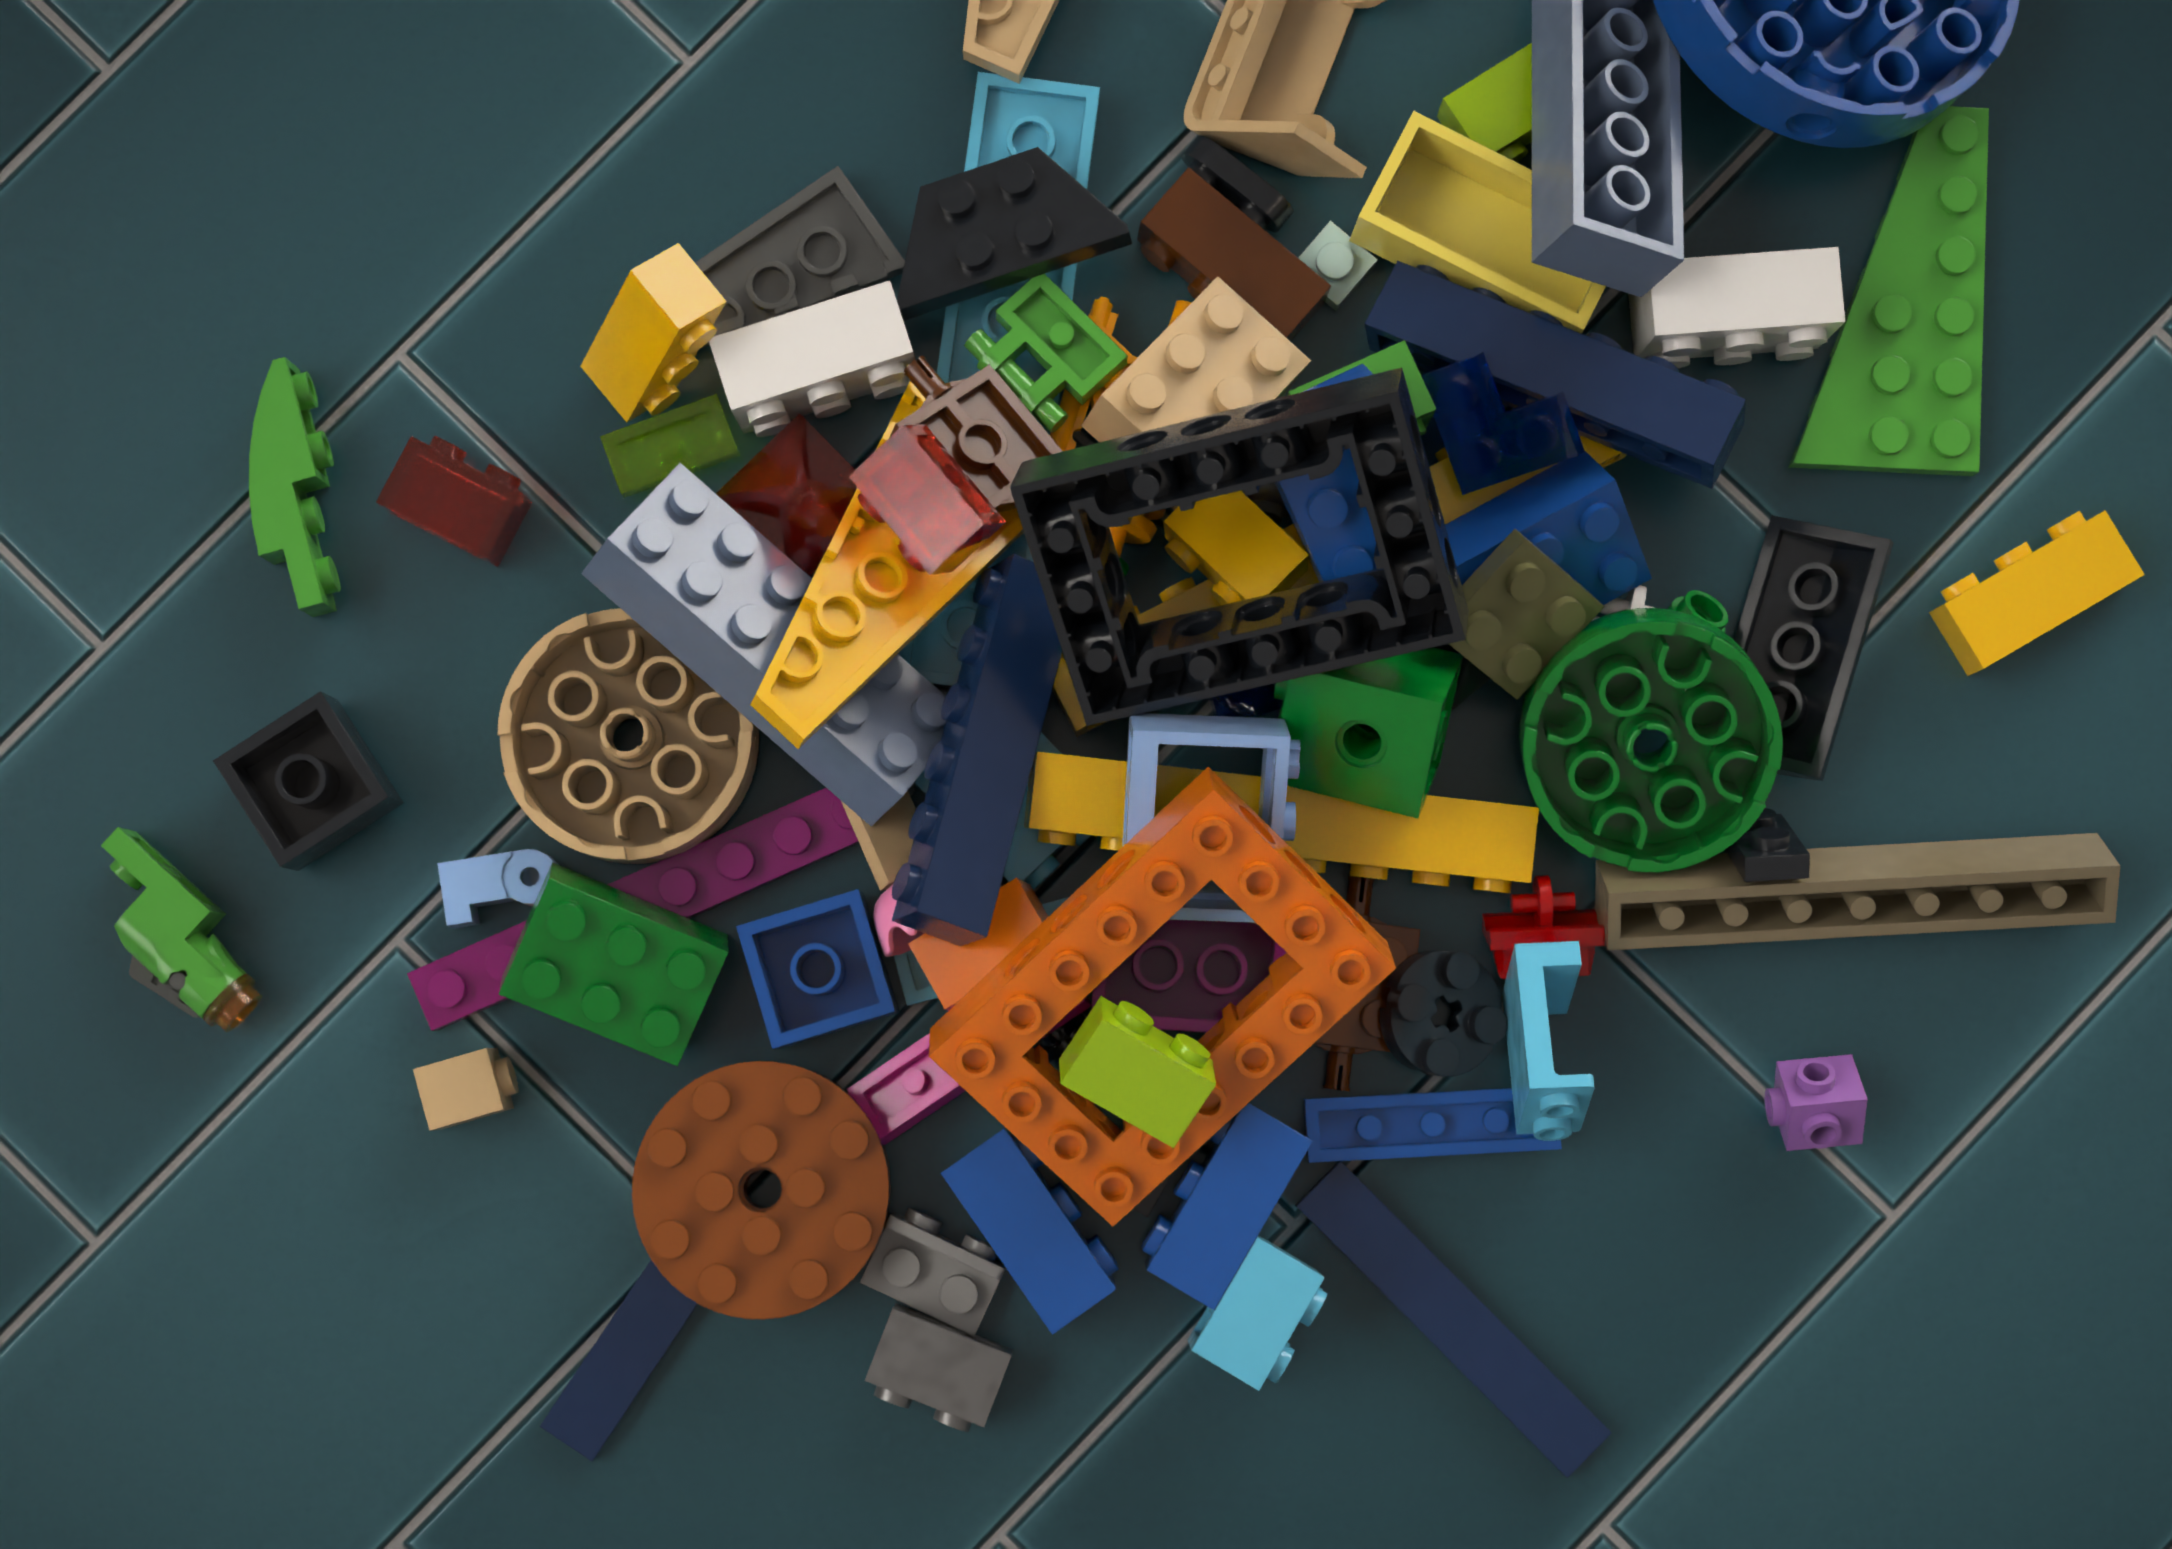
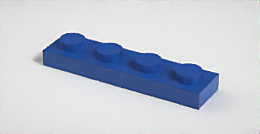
M1512 1088L1303 1099L1305 1136L1313 1141L1306 1152L1308 1163L1562 1149L1561 1140L1543 1141L1534 1138V1134L1516 1135Z

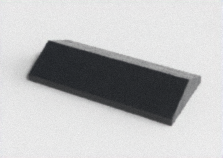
M1774 515L1771 516L1734 641L1755 664L1771 691L1778 709L1783 737L1782 761L1780 770L1777 771L1778 775L1823 781L1894 544L1891 539Z

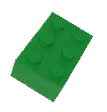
M552 862L503 973L499 995L678 1067L729 953L728 934Z

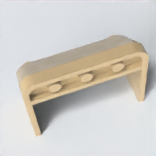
M1227 0L1185 105L1184 123L1186 127L1197 135L1214 141L1219 146L1298 176L1363 178L1367 167L1334 145L1335 129L1333 125L1322 116L1314 114L1354 10L1356 8H1372L1387 0Z

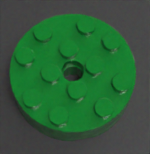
M1636 608L1618 611L1592 620L1580 633L1553 655L1540 672L1536 681L1528 688L1522 705L1519 724L1521 757L1529 789L1543 817L1565 842L1589 858L1595 857L1607 863L1627 867L1628 871L1664 872L1678 870L1706 861L1727 849L1751 828L1766 807L1765 801L1773 787L1782 761L1783 737L1778 709L1771 691L1753 661L1730 636L1716 626L1693 615L1669 609ZM1643 729L1660 730L1667 735L1665 743L1656 751L1641 753L1633 749L1634 742Z

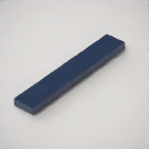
M1338 1161L1295 1205L1566 1478L1612 1433L1341 1161Z

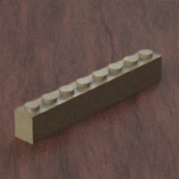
M2098 833L1807 849L1810 854L1809 878L1745 882L1727 853H1719L1693 866L1664 872L1628 871L1627 867L1596 860L1595 911L1598 924H1603L1605 927V945L1607 950L2116 923L2121 866Z

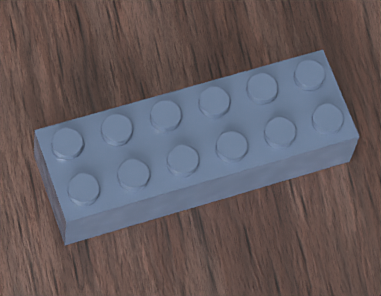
M1532 0V263L1642 297L1684 261L1680 54L1669 38L1653 0Z
M681 463L607 538L581 573L871 827L904 796L925 770L927 760L935 745L941 742L946 720L941 718V709L946 696L899 654L883 667L799 749L750 705L812 578Z

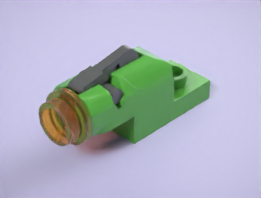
M117 827L101 845L115 859L109 867L133 889L138 891L143 885L146 887L114 925L121 943L132 955L129 975L190 1016L202 1018L210 1027L219 1025L226 1033L232 1031L254 1011L260 1003L262 995L253 988L255 980L237 965L214 933L209 938L207 937L226 913L136 831Z

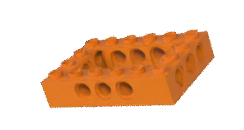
M1207 767L930 1028L929 1057L1113 1227L1396 969L1388 942L1216 773ZM1212 880L1287 953L1279 957L1268 967L1269 975L1236 1006L1230 1002L1221 1010L1223 1018L1198 1040L1209 1051L1210 1059L1213 1060L1216 1086L1180 1140L1172 1148L1123 1120L1124 1131H1122L1093 1102L1061 1085L1060 1072L1049 1063L1048 1053L1040 1045L1035 1049L1033 1046Z

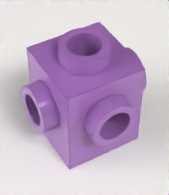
M1852 1054L1776 1061L1774 1088H1766L1765 1111L1769 1125L1779 1126L1786 1151L1862 1144L1868 1099Z

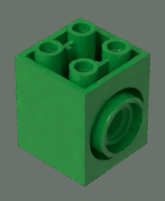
M1432 647L1276 683L1274 699L1282 700L1278 719H1285L1291 740H1300L1301 747L1298 779H1288L1287 786L1419 818L1440 767L1463 655Z

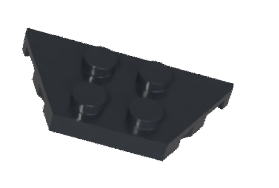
M1039 147L926 184L919 189L897 298L903 320L906 321L1131 245L1130 233L1124 221Z

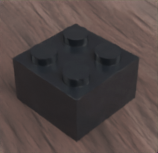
M321 691L213 760L279 866L286 869L300 871L403 804L402 799L338 699Z

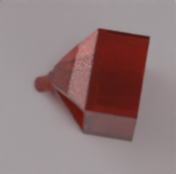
M799 413L716 494L813 578L862 476Z

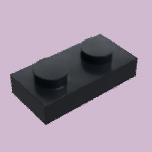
M1764 808L1751 828L1734 844L1725 849L1745 882L1809 878V852L1783 815L1776 814L1772 809Z

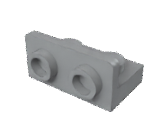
M908 1207L904 1217L894 1212L890 1214L860 1283L975 1336L1006 1269L1003 1263L996 1260L997 1254L990 1244L968 1234L965 1235L962 1243L939 1234L942 1222Z

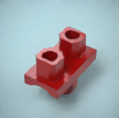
M1535 875L1533 894H1511V912L1482 914V932L1490 950H1492L1497 973L1502 979H1506L1514 944L1579 941L1582 962L1579 976L1591 974L1595 946H1605V927L1603 924H1598L1595 909L1575 910V893H1552L1549 875Z

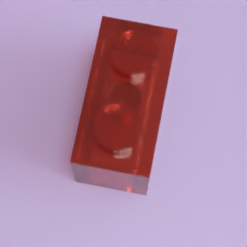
M902 425L849 476L861 491L858 495V500L865 511L876 521L883 524L886 522L901 540L898 548L906 561L920 572L926 571L929 575L952 573L1006 523L927 425Z
M411 436L376 503L387 512L498 568L532 504L518 490L522 480L492 464H488L484 473L463 462L467 455L464 450L437 436H433L429 445Z

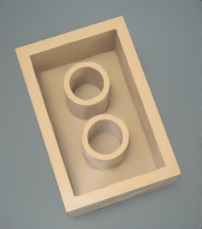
M1217 276L1101 394L1081 426L1098 442H1103L1280 398L1288 392L1311 360Z

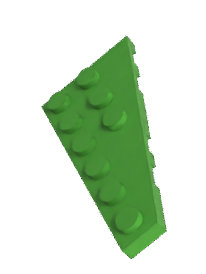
M1949 106L1938 117L1913 133L1896 179L1895 189L1886 213L1880 221L1874 237V245L1847 309L1845 323L1841 326L1830 355L1829 365L1820 389L1814 397L1808 413V421L1788 468L1974 476L1979 473L1989 108Z

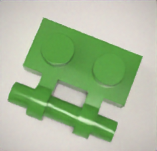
M1045 274L1031 278L995 311L996 320L1008 331L997 343L982 329H979L964 344V347L979 361L977 368L981 370L990 364L1031 414L1051 433L1058 430L1069 416L1054 401V398L1064 388L1083 405L1127 365L1128 355ZM1025 350L1047 370L1037 381H1034L1015 363L1016 358Z

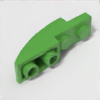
M286 357L273 360L261 389L253 421L249 452L251 519L258 555L273 565L287 562L298 609L312 617H317L337 611L333 593L340 592L341 586L338 572L331 556L323 557L317 534L325 532V523L320 506L314 496L307 498L306 493L330 487L325 468L333 467L334 461L324 431L316 432L310 409L318 407V398L313 381L307 371L300 373V370Z

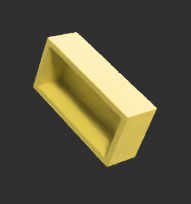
M1413 111L1362 208L1349 240L1394 264L1400 261L1415 268L1418 265L1430 266L1442 272L1450 282L1470 290L1476 287L1490 290L1499 295L1506 304L1528 313L1532 310L1545 312L1559 320L1563 327L1581 334L1606 287L1532 263L1531 169L1416 111Z

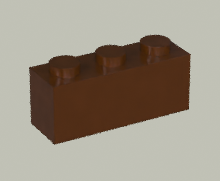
M1189 167L1140 222L1137 240L1142 244L1140 247L1142 254L1159 270L1169 272L1172 269L1189 283L1187 289L1194 299L1218 276L1290 342L1323 306L1331 289L1329 283Z

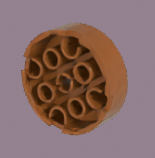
M752 1061L724 1066L706 1073L678 1091L663 1106L647 1129L636 1157L632 1178V1203L637 1230L650 1259L660 1273L672 1286L697 1304L717 1313L744 1319H774L798 1314L823 1303L842 1290L861 1271L874 1253L885 1229L891 1204V1175L887 1151L863 1108L844 1088L826 1076L800 1066L774 1061ZM759 1170H767L774 1173L781 1183L780 1198L770 1207H762L753 1203L748 1195V1181Z

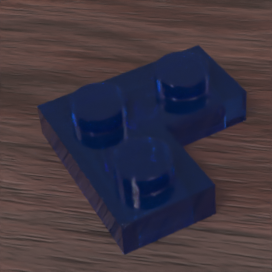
M1484 352L1421 375L1436 407L1433 416L1462 495L1574 458L1585 451L1563 391L1505 411Z

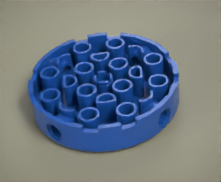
M2020 0L1653 1L1660 20L1681 57L1695 75L1732 109L1774 133L1797 141L1818 146L1856 148L1885 144L1923 128L1970 89L1986 72L1991 63L2002 53L2011 35Z

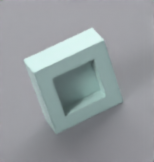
M1329 221L1299 256V259L1331 285L1325 303L1337 311L1375 267L1378 259L1366 249L1350 242V236L1332 221Z

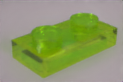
M717 394L600 436L619 491L624 498L658 486L679 463L694 473L740 456Z

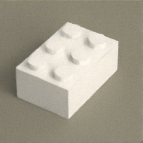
M1838 247L1684 258L1681 264L1644 296L1638 297L1628 293L1634 355L1644 359L1646 356H1657L1671 362L1677 368L1690 365V358L1714 356V364L1735 365L1749 362L1752 360V354L1775 352L1776 360L1780 361L1809 358L1814 355L1813 349H1818L1822 344L1826 343L1827 339L1845 323Z
M890 280L714 336L709 341L730 409L743 433L755 431L757 437H766L783 432L792 426L790 419L814 412L816 418L837 415L851 407L849 400L873 393L875 399H885L901 394L905 391L909 383L908 381H910L904 375V369L915 360Z

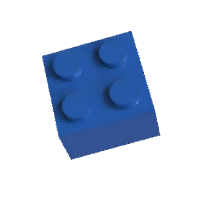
M856 889L736 926L772 1049H782L899 1013L866 899L861 890Z

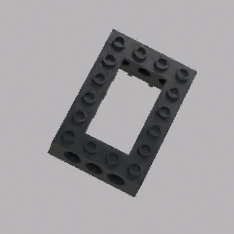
M1402 367L1023 461L1010 485L1014 503L1086 726L1466 640L1469 610ZM1350 448L1359 479L1356 494L1359 508H1367L1376 540L1374 561L1377 569L1139 624L1109 527L1130 524L1133 516L1178 505L1181 511L1193 509L1196 501L1240 490L1244 491L1245 496L1258 493L1261 485L1308 474L1310 480L1322 478L1335 471L1340 465L1344 450Z

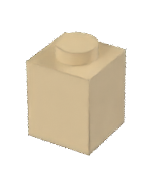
M484 1048L413 1069L429 1131L442 1130L514 1109L511 1095L519 1091L517 1077L510 1058L504 1057L500 1059L498 1048Z

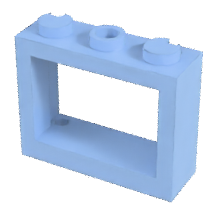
M1153 713L1129 716L1122 847L1154 818L1159 744L1263 748L1258 816L1284 841H1294L1295 802H1286L1288 779H1298L1301 747L1300 740H1291L1285 719ZM1208 882L1170 918L1171 920L1256 923L1214 882Z

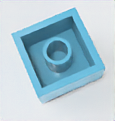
M1258 1235L1215 1310L1206 1307L1187 1339L1191 1351L1258 1391L1261 1389L1266 1378L1277 1383L1295 1349L1290 1347L1291 1344L1288 1343V1340L1299 1322L1307 1327L1311 1325L1327 1297V1293L1320 1288L1325 1277L1315 1268Z

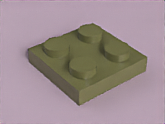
M1515 528L1462 585L1469 610L1466 640L1450 643L1449 645L1518 700L1536 681L1540 672L1553 655L1580 633L1604 606Z

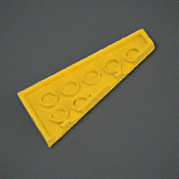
M911 381L902 395L750 704L797 749L809 740L1024 533L1016 508L995 514L969 532L890 436L895 424L920 409L925 401L924 396Z

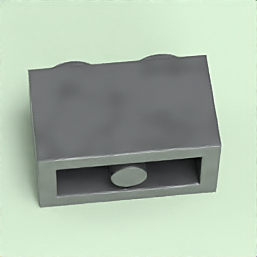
M895 1304L864 1381L877 1386L874 1396L881 1400L909 1409L912 1400L935 1408L936 1411L933 1419L968 1432L972 1423L984 1428L1011 1359L1013 1349L978 1335L972 1336L945 1322Z

